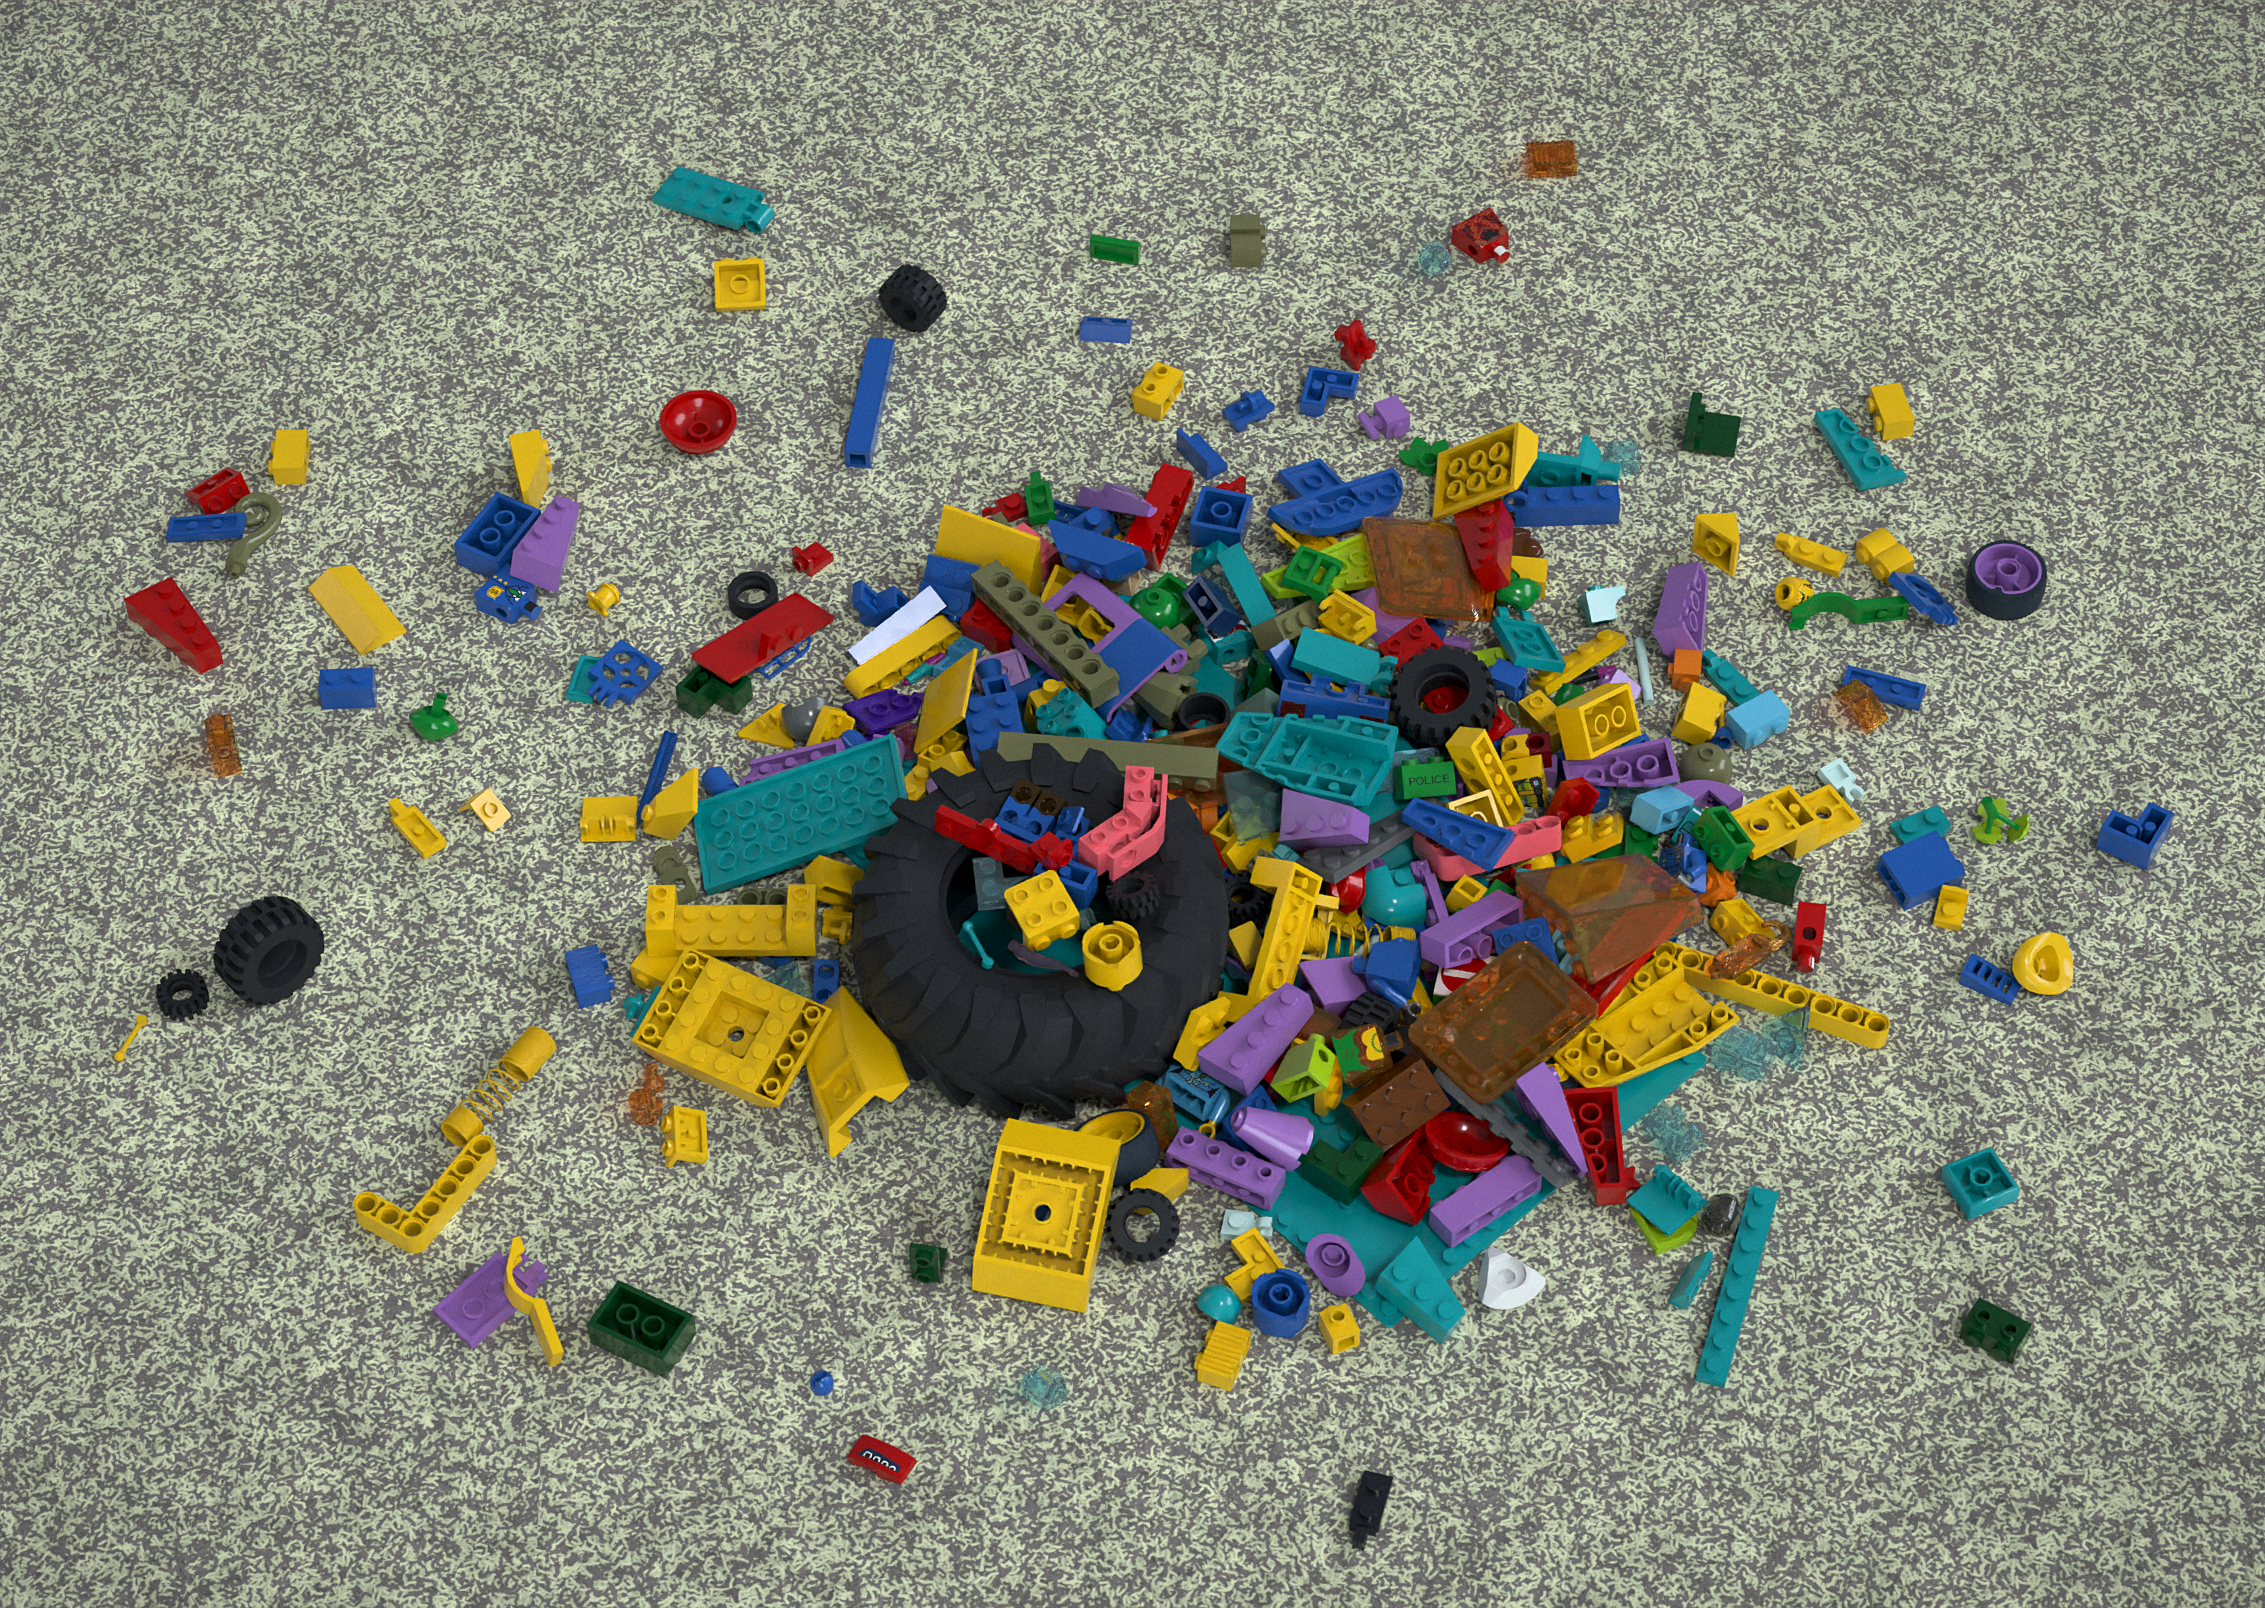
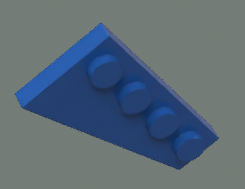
M1416 797L1412 799L1402 812V822L1489 873L1514 841V831Z

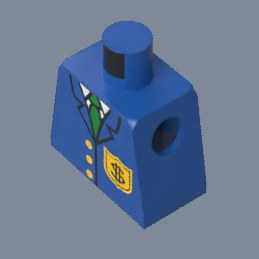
M509 563L505 564L474 593L477 610L510 624H514L523 615L531 620H535L541 612V607L536 604L537 597L534 585L511 576V565Z

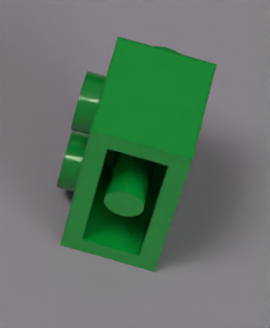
M1725 805L1705 808L1690 830L1698 844L1705 850L1713 864L1720 871L1740 868L1755 847V844Z

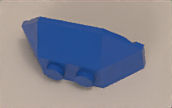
M1049 519L1047 523L1062 562L1069 570L1083 571L1094 578L1102 577L1108 580L1124 582L1147 564L1142 547Z

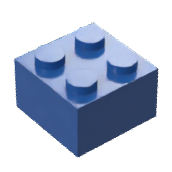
M1202 486L1189 523V544L1206 547L1220 540L1227 547H1231L1238 542L1243 547L1253 516V495Z

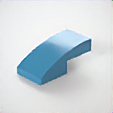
M962 635L948 647L947 656L933 667L932 676H939L974 648L978 649L976 658L978 659L984 651L985 645Z

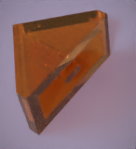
M1856 678L1834 693L1836 699L1867 735L1889 720L1873 690Z

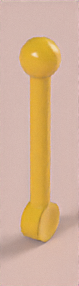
M145 1015L137 1016L136 1026L120 1051L114 1053L116 1061L124 1060V1053L138 1031L147 1024L148 1020Z

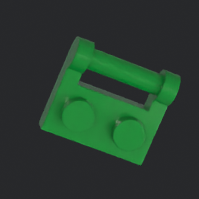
M1300 544L1283 576L1281 584L1310 595L1315 602L1321 603L1328 597V590L1335 576L1340 574L1343 563L1337 558ZM1321 566L1326 568L1327 571L1318 585L1312 581Z

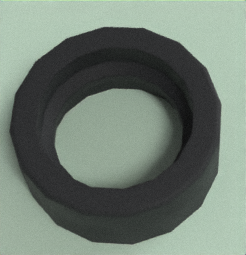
M748 571L739 574L733 578L728 586L730 609L735 616L747 621L779 601L775 580L768 574L760 571ZM749 589H761L769 594L766 599L757 603H745L738 599L741 593Z

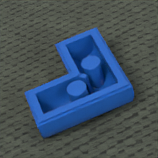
M1309 366L1299 403L1300 411L1306 416L1318 418L1324 414L1328 396L1355 400L1359 385V373Z

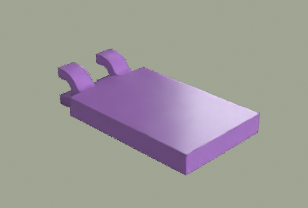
M525 1249V1252L521 1254L522 1262L513 1269L512 1275L516 1285L522 1292L533 1297L538 1292L535 1285L541 1284L549 1276L544 1272L546 1268L539 1260H536L526 1272L520 1269L521 1266L529 1261V1257L525 1255L527 1252ZM499 1252L494 1254L432 1309L434 1314L472 1349L518 1310L511 1305L504 1294L503 1278L509 1252L504 1257Z

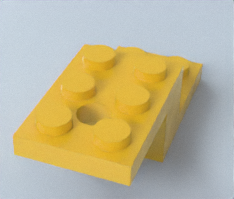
M1788 784L1730 812L1755 844L1754 849L1749 854L1752 860L1782 846L1793 859H1796L1860 828L1862 822L1831 784L1825 785L1802 797ZM1816 814H1827L1829 818L1822 819L1819 818ZM1753 826H1765L1767 829L1757 830Z

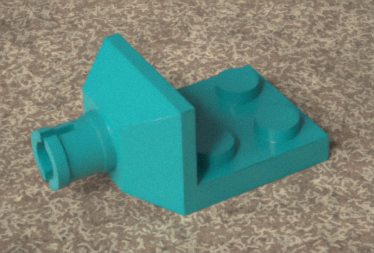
M1583 434L1578 457L1537 451V458L1525 479L1527 480L1528 488L1597 485V480L1618 483L1621 462L1601 460V450L1588 435Z

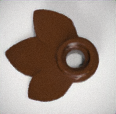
M1513 528L1512 556L1534 558L1543 555L1544 550L1536 540L1530 538L1531 532L1529 530Z

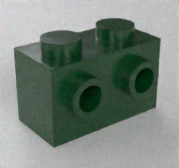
M1766 855L1755 860L1748 856L1741 873L1739 891L1792 907L1800 888L1803 867L1791 862L1773 859Z
M1979 1297L1963 1322L1960 1338L1969 1346L1979 1347L1991 1353L1995 1359L2007 1361L2013 1365L2029 1339L2032 1324Z

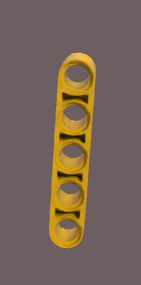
M937 616L852 670L845 677L843 685L856 699L889 689L903 680L905 676L923 664L928 658L939 652H947L948 647L961 637L962 633L945 616Z

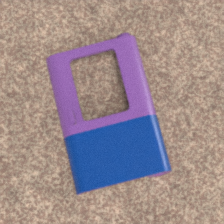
M1081 572L1075 575L1044 603V606L1056 612L1062 604L1074 595L1082 598L1115 625L1112 631L1090 649L1093 653L1097 652L1109 668L1113 667L1120 678L1118 682L1120 694L1093 709L1105 722L1109 723L1112 720V713L1162 667L1171 673L1177 672L1185 665L1188 655L1182 647L1098 580L1086 572ZM1013 632L1011 638L1012 645L1057 682L1064 681ZM1064 681V683L1066 684L1067 688H1069L1071 691H1074V690Z

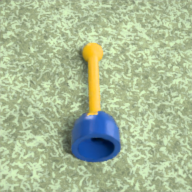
M1722 695L1719 704L1722 707L1719 715V728L1716 729L1711 743L1723 749H1729L1733 745V734L1729 728L1725 727L1724 704L1727 702V698Z

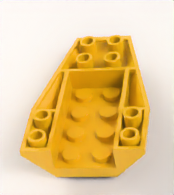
M1664 951L1639 969L1598 1020L1588 1018L1553 1056V1060L1564 1068L1583 1088L1618 1086L1696 1052L1738 1023L1740 1017L1722 1001L1714 1006L1708 1003L1685 982L1684 967L1667 951Z
M843 985L822 1004L833 1009V1013L805 1061L815 1118L828 1153L832 1158H835L853 1140L846 1122L868 1103L874 1095L891 1103L910 1085L893 1042Z

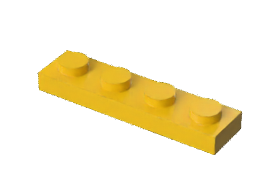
M1609 629L1600 631L1595 638L1579 645L1577 650L1562 657L1566 663L1563 673L1542 670L1536 677L1528 681L1531 690L1534 692L1541 690L1546 696H1549L1558 687H1561L1563 683L1570 682L1627 644L1624 634Z

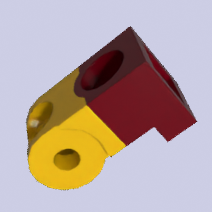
M1549 731L1511 735L1501 740V762L1542 754L1544 768L1552 767Z

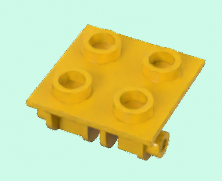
M638 796L583 797L582 818H580L581 842L636 841L637 816L635 815L637 812Z

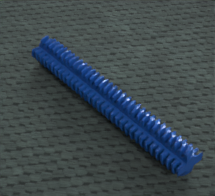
M664 731L635 815L638 821H643L641 813L646 804L649 805L661 791L662 787L660 786L663 784L666 776L665 773H667V768L669 767V760H671V755H673L674 747L677 744L678 738L676 736L678 734L674 732Z

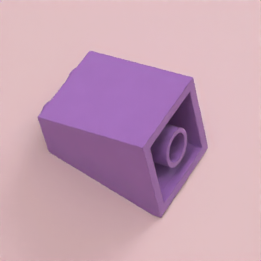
M1359 956L1299 963L1298 988L1310 994L1314 1009L1311 1018L1323 1037L1338 1032L1349 1007L1363 992H1369L1382 998L1369 990L1365 975L1353 973L1354 958Z

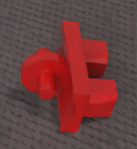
M1356 319L1349 326L1341 324L1334 332L1336 341L1344 343L1340 351L1341 359L1350 362L1352 370L1359 371L1361 364L1365 360L1371 359L1372 354L1376 351L1377 345L1375 340L1365 336L1361 320Z

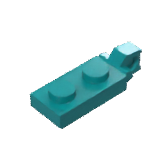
M1710 648L1702 652L1701 664L1704 666L1703 671L1706 674V679L1722 695L1726 696L1727 700L1735 708L1761 695L1728 660L1726 661L1723 657L1719 659L1718 655Z

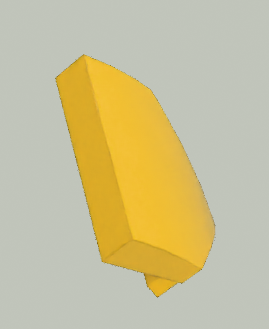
M823 705L806 746L839 739L843 732L853 729L855 719L848 716L846 711Z

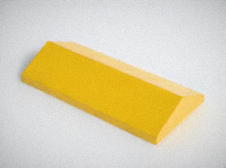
M354 565L328 568L308 587L310 594L360 656L407 632Z

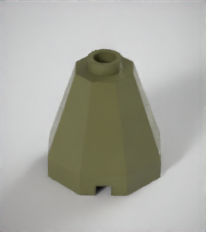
M1158 671L1132 696L1160 726L1168 730L1178 727L1176 720L1179 716V707L1184 699L1197 693V688L1193 687V685H1197L1198 680L1189 675Z

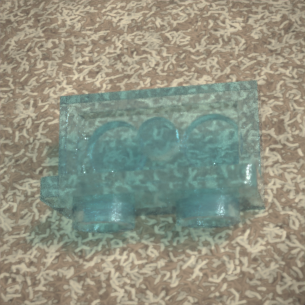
M1663 1100L1639 1125L1669 1158L1679 1166L1699 1146L1705 1149L1708 1144L1702 1139L1705 1133L1695 1123L1689 1125L1686 1122L1687 1114L1676 1103L1671 1106Z

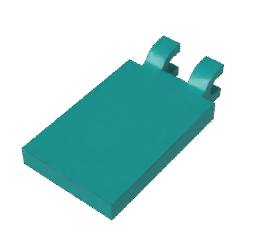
M1497 606L1495 610L1497 616H1494L1490 625L1513 665L1563 673L1566 665L1565 661L1544 626L1534 622L1532 613L1521 610L1519 614L1521 617L1520 621L1510 618L1507 607Z
M1303 626L1291 667L1311 674L1332 677L1331 681L1347 686L1348 680L1366 683L1365 693L1372 689L1386 697L1389 686L1382 683L1390 685L1394 675V670L1387 668V666L1395 668L1398 658L1394 656L1378 658L1380 654L1378 652Z

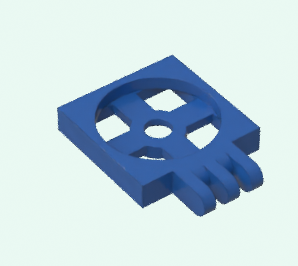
M1901 572L1891 573L1887 580L1920 613L1928 614L1938 624L1956 625L1958 623V617L1953 613L1955 608L1922 575Z
M620 639L588 671V678L595 683L588 689L587 694L593 697L600 691L596 696V700L602 702L608 696L604 703L608 708L612 707L618 699L631 705L663 672V666ZM625 653L632 659L627 664H621L614 658L618 654ZM641 665L649 671L646 680L636 674V670ZM604 667L614 672V677L610 681L607 680L603 673ZM626 669L629 670L631 674L629 676H623L621 675L620 671ZM628 683L635 686L631 688L620 687L622 684Z

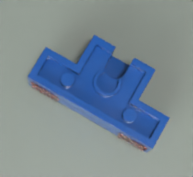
M1313 674L1311 684L1283 680L1276 717H1285L1286 714H1297L1298 718H1313V715H1325V719H1337L1338 715L1383 724L1387 723L1391 699L1366 695V683L1348 680L1346 688H1343V692H1335L1331 690L1332 677Z

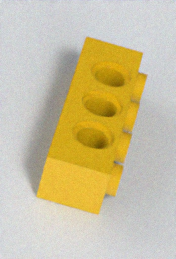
M1459 727L1445 745L1470 794L1474 795L1490 789L1503 827L1517 824L1526 813V809L1486 730Z

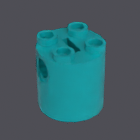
M1067 687L1061 689L1057 696L1053 697L1047 704L1040 705L1036 710L1035 714L1038 717L1037 727L1043 735L1111 740L1105 733L1108 724L1077 692L1071 691Z

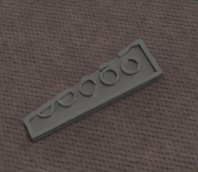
M1434 797L1422 798V800L1446 808L1445 804L1447 802L1437 800ZM1403 808L1370 824L1368 843L1309 850L1304 853V857L1294 862L1323 877L1324 881L1336 884L1419 831L1402 822V812L1405 810Z
M1445 1066L1437 1068L1433 1074L1437 1083L1476 1118L1482 1121L1487 1119L1490 1122L1488 1126L1494 1134L1504 1139L1508 1137L1511 1140L1510 1148L1518 1155L1522 1154L1530 1157L1533 1160L1531 1166L1553 1186L1559 1189L1574 1181L1578 1174L1572 1170L1574 1166L1563 1157L1558 1159L1550 1152L1551 1147L1541 1139L1535 1140L1528 1134L1529 1129L1519 1121L1513 1122L1505 1116L1507 1112L1497 1103H1489L1483 1098L1485 1094L1482 1090L1472 1084L1469 1086L1461 1080L1463 1076L1456 1069L1450 1066L1448 1068Z

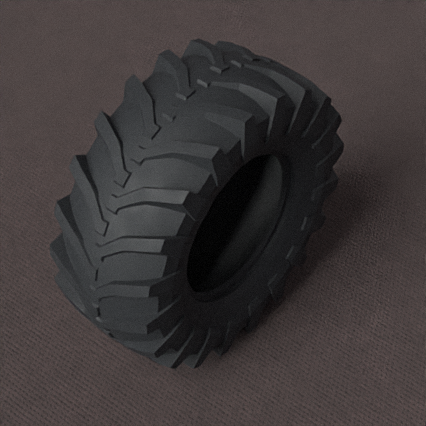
M1033 743L1031 759L1007 762L992 748L978 752L982 768L958 777L940 767L929 773V776L938 788L918 802L898 797L889 806L890 810L899 820L893 825L886 836H869L863 848L864 855L870 860L863 879L855 881L852 886L851 904L855 906V910L852 913L850 936L853 964L864 1009L895 1045L906 1073L916 1082L929 1075L937 1089L950 1102L964 1108L977 1094L986 1101L992 1110L1005 1119L1019 1120L1024 1104H1042L1052 1115L1060 1120L1076 1118V1100L1101 1095L1115 1107L1130 1102L1123 1086L1144 1074L1157 1079L1161 1078L1170 1068L1164 1060L1175 1051L1191 1011L1216 1000L1219 991H1223L1224 979L1220 976L1224 972L1226 954L1229 952L1228 929L1230 917L1223 866L1211 836L1204 834L1202 825L1195 812L1182 796L1171 800L1167 796L1165 832L1162 845L1154 855L1128 871L1131 875L1135 871H1140V874L1144 871L1148 872L1149 875L1152 874L1156 879L1161 902L1158 908H1153L1154 911L1152 913L1145 912L1146 916L1142 918L1140 915H1137L1136 919L1132 920L1130 916H1128L1127 920H1123L1121 916L1116 918L1118 921L1131 925L1137 931L1143 969L1138 977L1129 984L1124 985L1123 989L1111 991L1108 987L1095 984L1086 976L1084 963L1066 970L1049 973L1017 972L993 965L991 969H985L981 965L983 959L967 948L957 936L962 929L963 923L968 921L986 904L1004 896L1005 890L1031 879L1033 876L936 832L935 817L938 808L944 805L978 821V823L986 818L994 821L1018 779L1021 778L1041 787L1042 791L1045 789L1065 798L1069 807H1083L1084 812L1082 816L1090 820L1087 834L1123 810L1125 777L1121 774L1116 764L1103 751L1088 748L1080 762L1066 761L1049 743ZM1152 798V802H1156L1157 798ZM1151 820L1150 830L1153 828L1157 820ZM1080 824L1078 825V828H1077L1075 834H1071V835L1075 836V835H1077V834L1079 833V831H1080ZM1106 871L1098 877V892L1093 901L1111 913L1105 892L1106 886L1110 885L1109 882L1111 880L1109 879V871Z

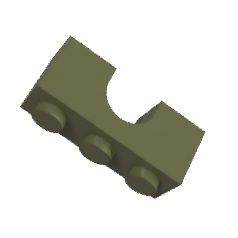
M1310 599L1278 613L1277 616L1267 619L1250 629L1259 649L1265 651L1286 638L1291 640L1299 636L1303 626L1312 629L1320 625L1318 617L1323 613V610L1319 608L1317 602Z

